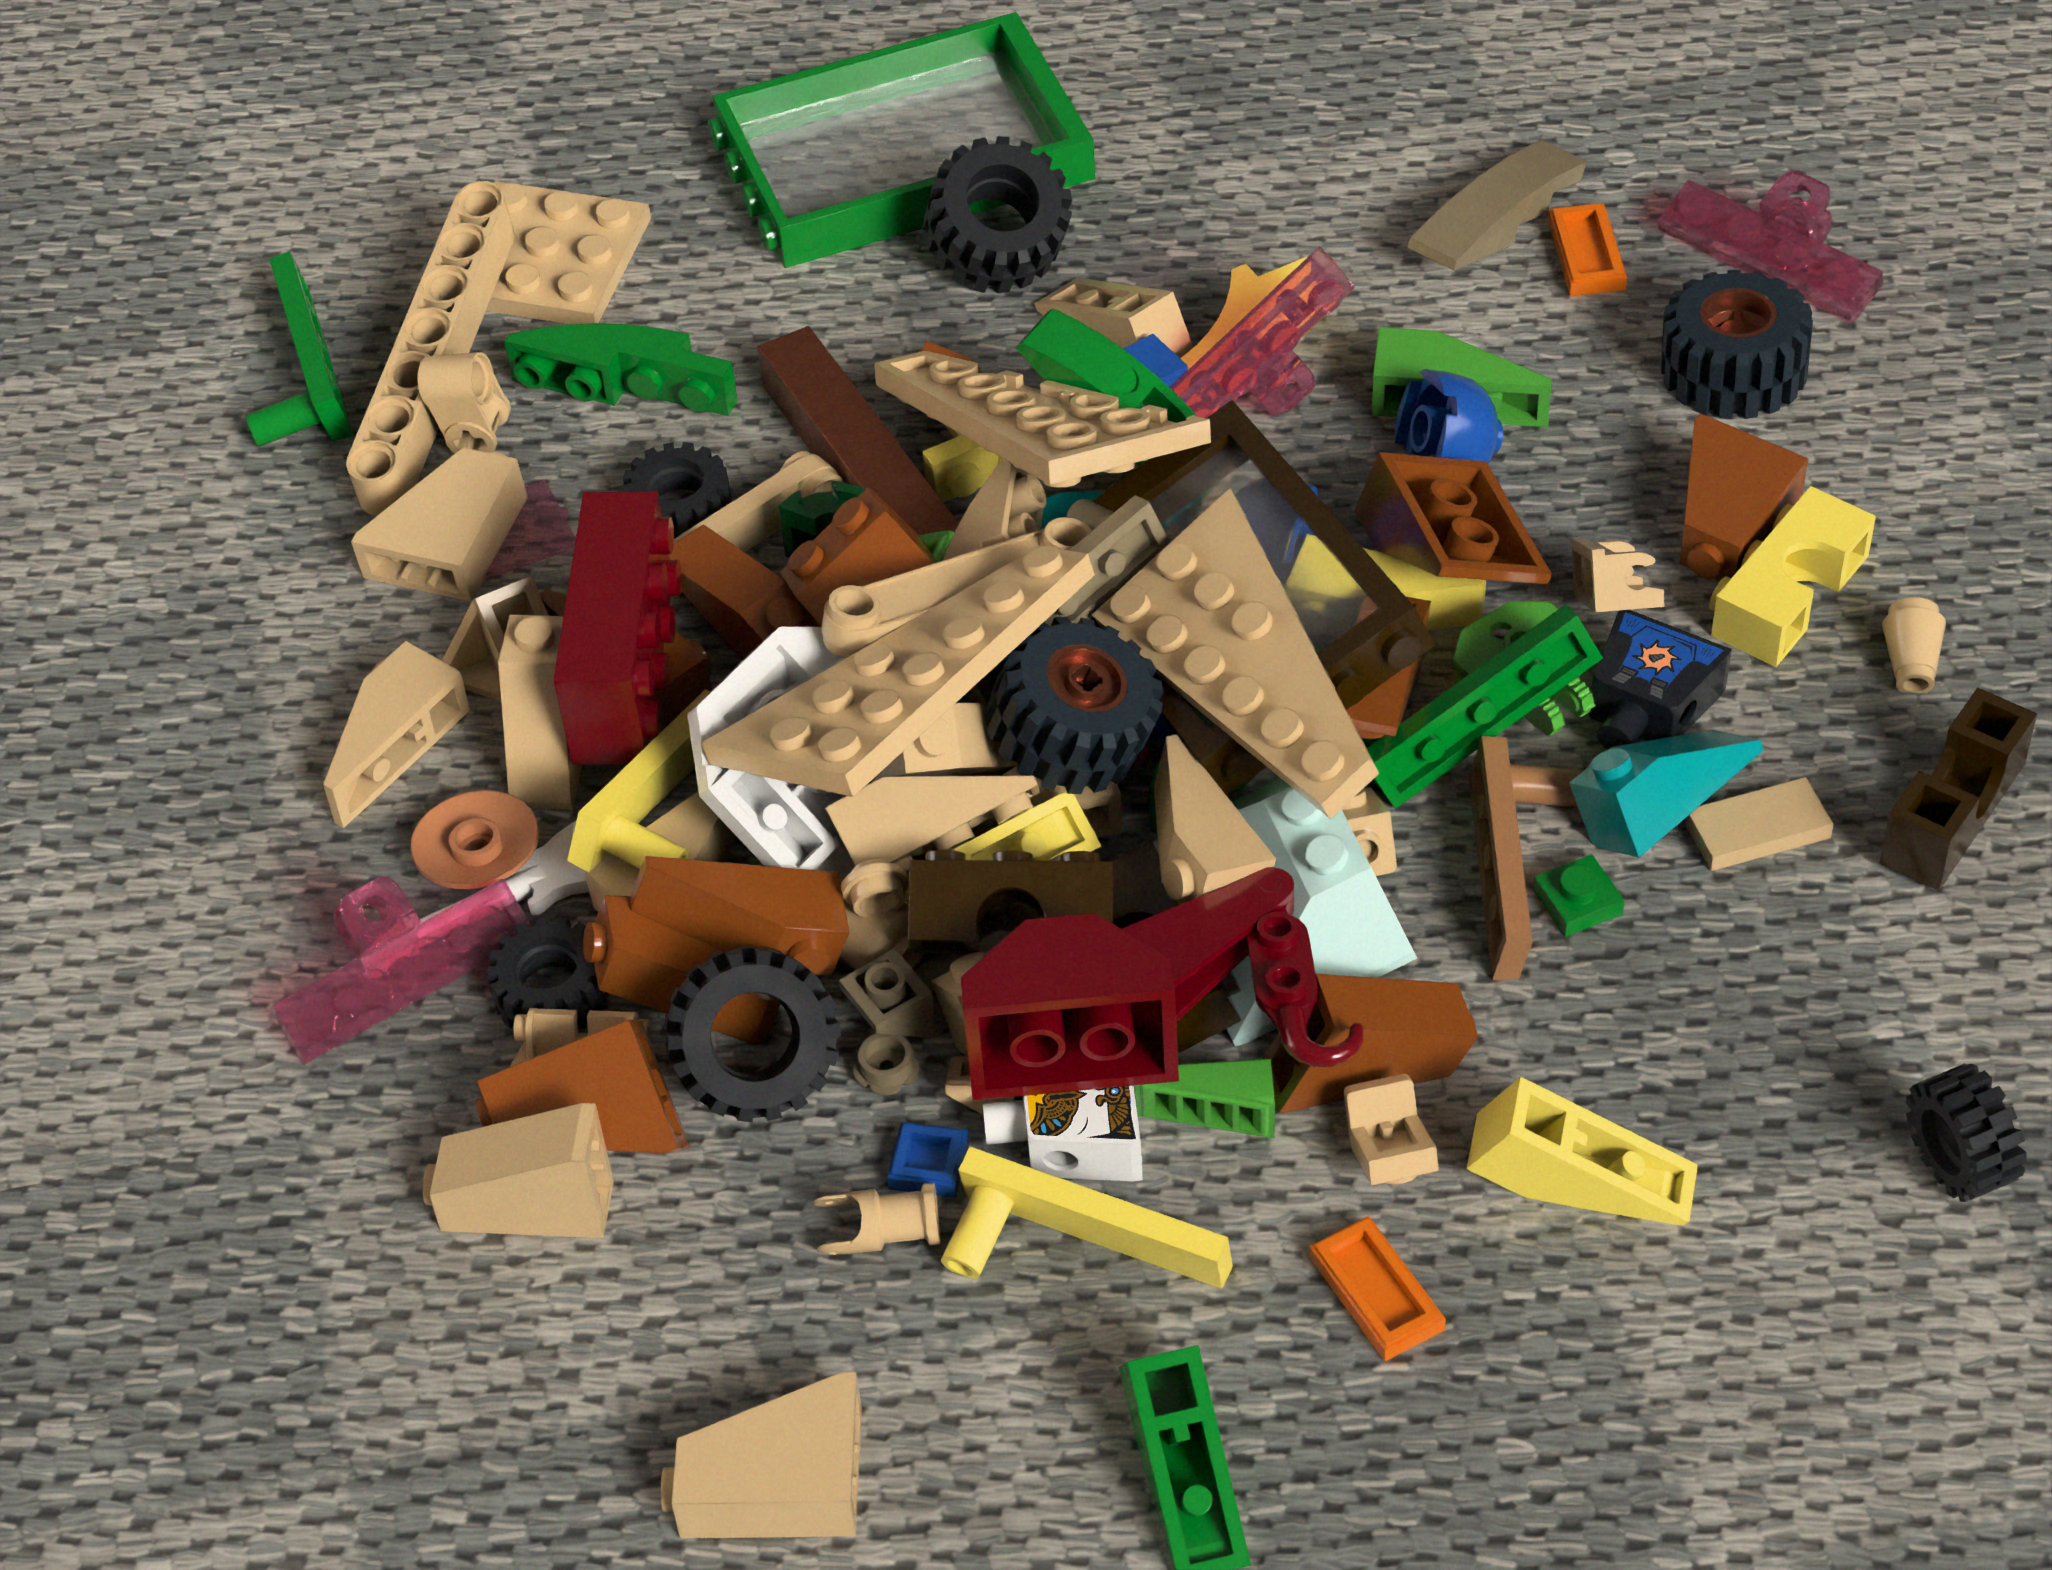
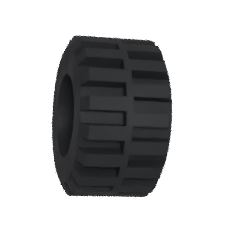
M997 136L995 144H988L986 137L973 141L971 151L964 145L955 149L951 161L945 159L939 167L937 177L934 178L924 216L923 230L928 231L925 240L929 252L938 251L935 263L942 271L951 267L954 270L952 279L957 283L963 285L964 281L968 279L975 282L973 290L983 293L986 292L988 285H996L997 293L1010 292L1011 286L1015 281L1020 288H1024L1032 284L1035 275L1042 278L1049 271L1052 261L1055 262L1072 214V211H1069L1072 202L1070 189H1063L1066 177L1061 169L1052 171L1050 169L1052 158L1044 151L1039 156L1031 153L1033 145L1021 140L1019 147L1009 145L1010 137ZM981 200L1004 202L1020 213L1026 226L1014 231L991 229L974 217L969 209V205Z
M751 945L736 946L734 950L726 952L719 950L708 955L709 959L699 966L695 964L685 974L687 978L679 988L675 987L670 998L672 1003L669 1013L665 1014V1046L676 1075L697 1102H702L710 1111L722 1117L726 1114L742 1122H753V1118L765 1117L767 1121L782 1118L781 1112L792 1107L795 1111L799 1110L808 1103L806 1098L815 1089L820 1092L828 1081L825 1075L829 1066H835L839 1054L835 1047L836 1038L841 1037L840 1022L836 1020L834 1013L836 1006L831 995L821 984L822 981L811 970L795 958L769 947L755 948ZM745 993H762L777 1000L786 1010L792 1027L791 1039L784 1054L770 1067L757 1072H740L727 1066L717 1056L711 1040L712 1024L718 1011L732 998Z

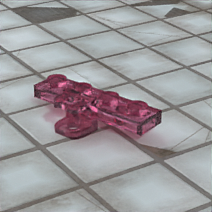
M1796 170L1787 172L1775 182L1759 203L1760 213L1688 180L1657 220L1659 232L1744 273L1751 274L1753 271L1766 273V278H1779L1788 282L1787 289H1797L1804 296L1803 301L1850 324L1860 316L1883 285V271L1823 243L1832 227L1831 212L1826 210L1830 201L1829 186ZM1802 190L1810 194V198L1807 201L1802 200L1801 197L1789 199V196L1795 191Z
M1319 246L1170 388L1198 417L1203 418L1209 417L1229 401H1235L1239 396L1244 395L1248 391L1270 414L1276 417L1291 411L1315 387L1313 373L1293 349L1299 340L1325 315L1333 312L1340 305L1343 298L1355 286L1337 263ZM1290 383H1294L1292 389L1281 396L1283 389Z
M380 876L345 895L333 912L336 930L354 961L279 1001L270 1009L304 1066L489 962L488 957L491 950H500L498 940L505 933L511 937L516 935L514 926L525 922L528 928L532 926L504 878L419 924L421 922L398 884L389 877ZM370 906L375 908L380 914V922H372L366 919L363 915L362 907Z

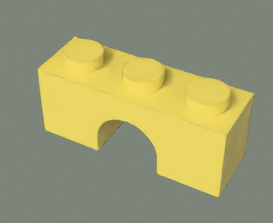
M1810 486L1795 505L1788 503L1782 508L1774 522L1772 532L1763 542L1755 540L1751 544L1743 558L1741 568L1732 578L1727 576L1722 578L1717 584L1709 602V609L1714 612L1711 636L1777 667L1808 629L1814 589L1797 581L1816 582L1839 592L1869 556L1876 516Z

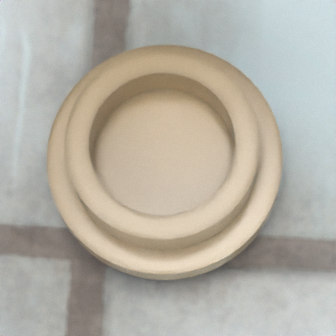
M870 859L859 863L853 868L852 872L842 881L841 890L844 900L853 906L854 912L866 918L875 915L876 910L883 912L897 911L905 902L904 892L908 887V879L905 869L900 865L889 863L884 859Z

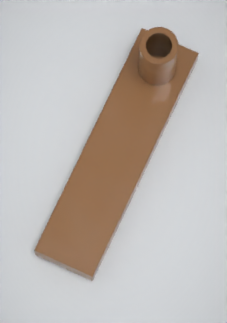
M1481 736L1468 779L1492 980L1495 981L1519 980L1533 940L1515 803L1578 807L1569 783L1582 770L1510 764L1507 738Z

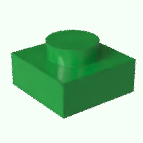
M1592 854L1534 876V893L1565 937L1623 914L1624 898Z

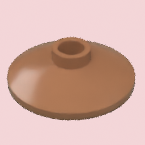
M492 790L466 792L442 801L421 818L411 837V853L419 872L435 884L453 889L482 888L512 876L529 861L538 844L539 828L531 808L513 795Z

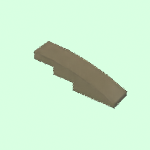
M1539 140L1509 155L1476 177L1448 200L1410 237L1407 248L1452 270L1459 269L1508 248L1514 242L1520 224L1537 218L1548 211L1554 192L1576 184L1582 179L1587 161L1548 142Z

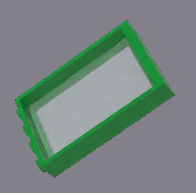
M1017 12L712 96L716 118L708 120V127L713 145L717 152L726 150L724 157L729 177L733 184L742 182L741 193L746 211L750 218L759 216L758 227L763 245L767 252L777 251L785 268L923 229L927 203L939 167L945 159L951 161L953 151L961 145L966 146L971 151L975 139L986 137L988 144H995L997 136L1010 137L1009 145L1019 147L1021 140L1032 144L1031 153L1039 156L1044 151L1052 158L1050 169L1052 171L1061 169L1066 177L1063 188L1095 179L1094 139ZM981 200L969 205V209L972 214H976L1007 204L998 200Z

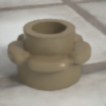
M875 1033L861 1044L858 1051L859 1061L854 1063L853 1072L855 1079L861 1086H870L874 1094L887 1096L898 1093L903 1085L909 1086L913 1084L919 1075L920 1063L914 1059L916 1055L915 1049L902 1035ZM884 1064H891L893 1066L889 1070L881 1069Z

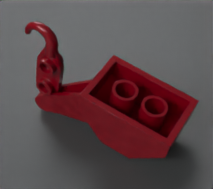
M1266 867L1227 886L1122 929L1095 913L1024 920L961 977L973 1101L1179 1081L1177 1022L1248 955L1256 1003L1278 1029L1280 1040L1287 1053L1299 1062L1313 1067H1332L1345 1063L1357 1054L1364 1041V1029L1360 1023H1353L1350 1026L1349 1036L1338 1045H1319L1308 1037L1307 1024L1318 998V985L1310 938L1305 924L1292 916L1294 912V880L1288 872L1275 867Z

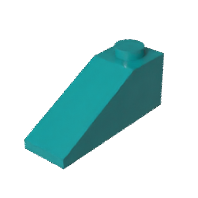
M1717 730L1615 746L1598 754L1592 760L1591 765L1569 784L1591 843L1598 848L1640 858L1764 751L1760 739Z

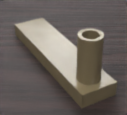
M1134 495L1115 512L1088 499H1081L1072 504L1066 517L1084 522L1092 531L1069 551L1087 553L1095 576L1044 621L1046 624L1051 626L1053 619L1056 617H1068L1071 623H1078L1080 618H1093L1092 614L1170 543L1149 501ZM1006 657L970 689L975 699L982 703H988L989 695Z

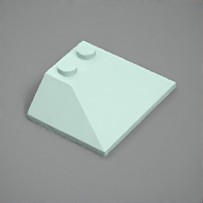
M1281 778L1232 801L1233 805L1276 857L1274 867L1285 870L1294 880V912L1292 916L1298 918L1307 927L1316 974L1379 978L1417 959L1342 809L1329 819ZM1156 839L1153 843L1159 851L1158 839ZM1249 955L1232 970L1241 988L1240 992L1231 996L1241 1021L1227 1028L1235 1046L1248 1043L1276 1029L1266 1013L1256 1003Z

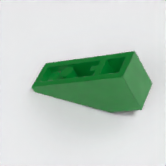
M1199 1345L1125 1362L1119 1366L1135 1439L1174 1570H1234L1251 1566Z

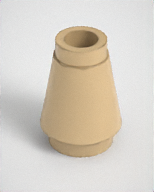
M1910 597L1898 600L1889 607L1888 615L1882 622L1896 678V687L1900 692L1927 693L1935 686L1946 620L1939 613L1938 605L1929 599Z

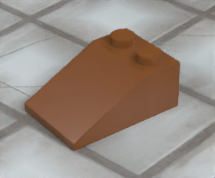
M1379 452L1354 510L1375 549L1439 577L1536 584L1549 583L1552 576L1551 571L1486 461Z

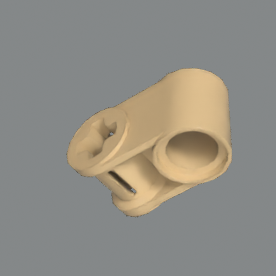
M482 352L424 357L418 369L419 393L422 401L429 407L448 448L454 454L463 447L483 452H495L497 446L496 431L498 426L507 421L511 406L494 375L489 358Z

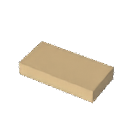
M1806 777L1699 806L1685 818V826L1710 871L1830 839L1834 825Z

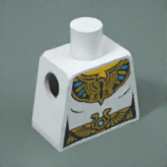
M1134 1086L1023 1096V1100L983 1104L987 1145L1028 1141L1030 1168L1067 1179L1143 1180L1141 1140Z

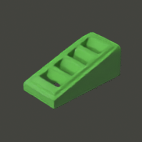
M1271 1059L1178 1064L1179 1081L1134 1085L1137 1116L1275 1138V1099Z

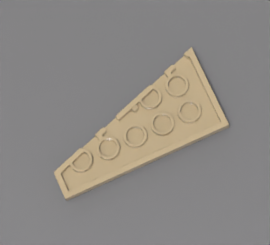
M922 351L874 363L876 386L899 398V401L908 403L922 411L927 417L936 419L950 427L956 434L963 435L978 443L986 451L993 452L1011 462L1014 467L1023 469L1044 481L1045 485L1050 487H1070L1078 484L1082 476L1101 471L1105 473L1127 472L1134 468L1135 462L1211 443L1210 419L1192 415L1186 418V421L1176 423L1168 421L1167 409L1153 405H1147L1140 409L1119 408V399L1116 396L1050 380L1041 382L1040 389L1024 386L1023 374L1008 370L998 374L978 373V363L930 351Z
M1231 488L1092 614L1101 629L1105 630L1107 625L1120 631L1118 637L1125 642L1132 639L1142 648L1139 656L1151 659L1157 669L1155 674L1329 819L1337 814L1379 774Z
M1038 546L703 741L701 744L709 764L854 797L1095 576L1089 555L1087 553L1058 549L1055 546Z

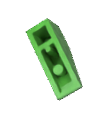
M1379 327L1373 372L1372 416L1397 417L1401 399L1411 380L1422 382L1424 376L1420 371L1430 369L1458 374L1470 378L1481 385L1491 398L1496 408L1497 417L1502 424L1548 427L1551 378L1439 331Z

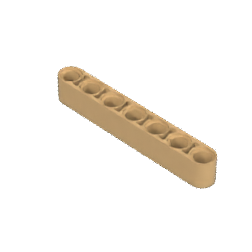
M489 181L473 182L460 189L455 196L348 454L346 462L348 473L361 508L369 514L378 516L417 484L439 429L429 407L422 401L419 393V365L423 358L427 356L470 352L514 242L515 232L502 188L495 183Z

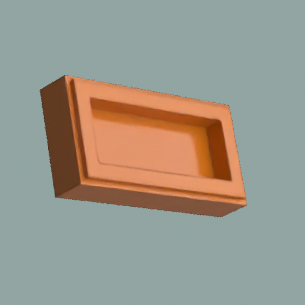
M1604 203L1549 209L1548 224L1570 297L1626 291L1627 275Z
M1370 1216L1309 1246L1310 1260L1384 1361L1445 1331L1446 1318Z

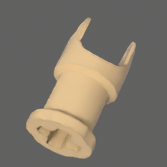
M924 1183L921 1191L879 1195L876 1189L829 1194L814 1200V1205L821 1207L855 1205L861 1210L862 1214L861 1229L854 1240L821 1245L818 1247V1252L837 1255L882 1251L884 1243L926 1239L929 1245L941 1244L935 1183Z

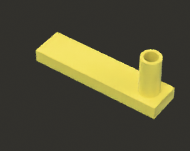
M705 689L578 812L567 858L568 862L590 872L608 853L641 869L645 856L677 859L689 858V850L641 826L639 823L695 768L687 714L710 691Z
M970 1146L958 1169L966 1197L970 1200L941 1258V1262L947 1269L971 1279H978L1009 1213L1221 1289L1232 1270L1233 1263L1229 1240L1224 1235Z

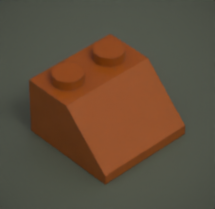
M868 487L858 498H851L843 503L836 511L832 523L813 541L801 544L792 553L788 565L780 573L794 596L822 626L824 606L833 590L847 585L862 587L938 562L917 532Z

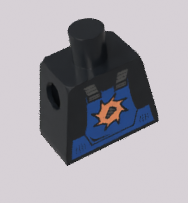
M1619 610L1602 652L1603 659L1598 662L1594 672L1591 693H1593L1592 696L1596 706L1589 712V717L1602 723L1597 731V738L1600 744L1609 750L1611 747L1636 743L1638 738L1650 741L1684 735L1724 693L1727 685L1732 649L1632 610Z

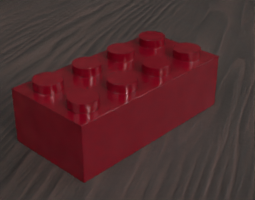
M658 491L583 492L553 679L572 765H628L652 739L663 731V709L661 701L657 700L658 690H667L669 686L668 654L663 652L664 643H673L675 640V610L672 605L670 606V598L679 597L681 594L682 573L680 561L670 560L669 554H672L674 547L673 521L671 517H662Z

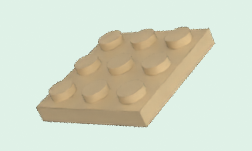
M495 181L494 183L502 188L515 237L486 311L565 324L599 323L651 220L649 204Z

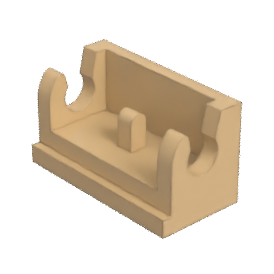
M1571 537L1574 595L1576 600L1594 612L1665 607L1664 589L1644 586L1643 577L1633 575L1634 570L1632 566L1642 565L1646 567L1652 565L1656 561L1654 557L1645 552L1634 551L1635 548L1632 545L1621 540L1592 542L1585 537Z

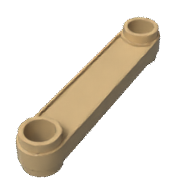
M808 451L797 452L785 461L778 473L676 537L674 543L704 524L743 552H746L781 529L778 506L794 492L801 490V496L804 498L817 492L833 491L832 482H844L836 469L818 455L811 454Z
M1067 517L1056 518L1048 522L1045 529L862 587L855 585L841 586L833 590L824 606L821 629L823 642L826 648L833 654L847 658L1038 546H1055L1058 549L1069 551L1092 530L1084 522Z

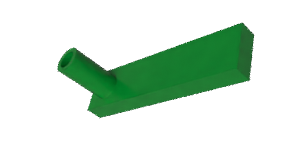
M290 251L269 259L308 391L247 414L246 420L258 447H261L319 423L324 425L331 441L354 436L310 289Z
M1567 604L1563 605L1402 722L1396 736L1385 735L1376 739L1361 737L1379 772L1373 780L1395 809L1478 749L1481 736L1496 737L1603 659L1578 615Z

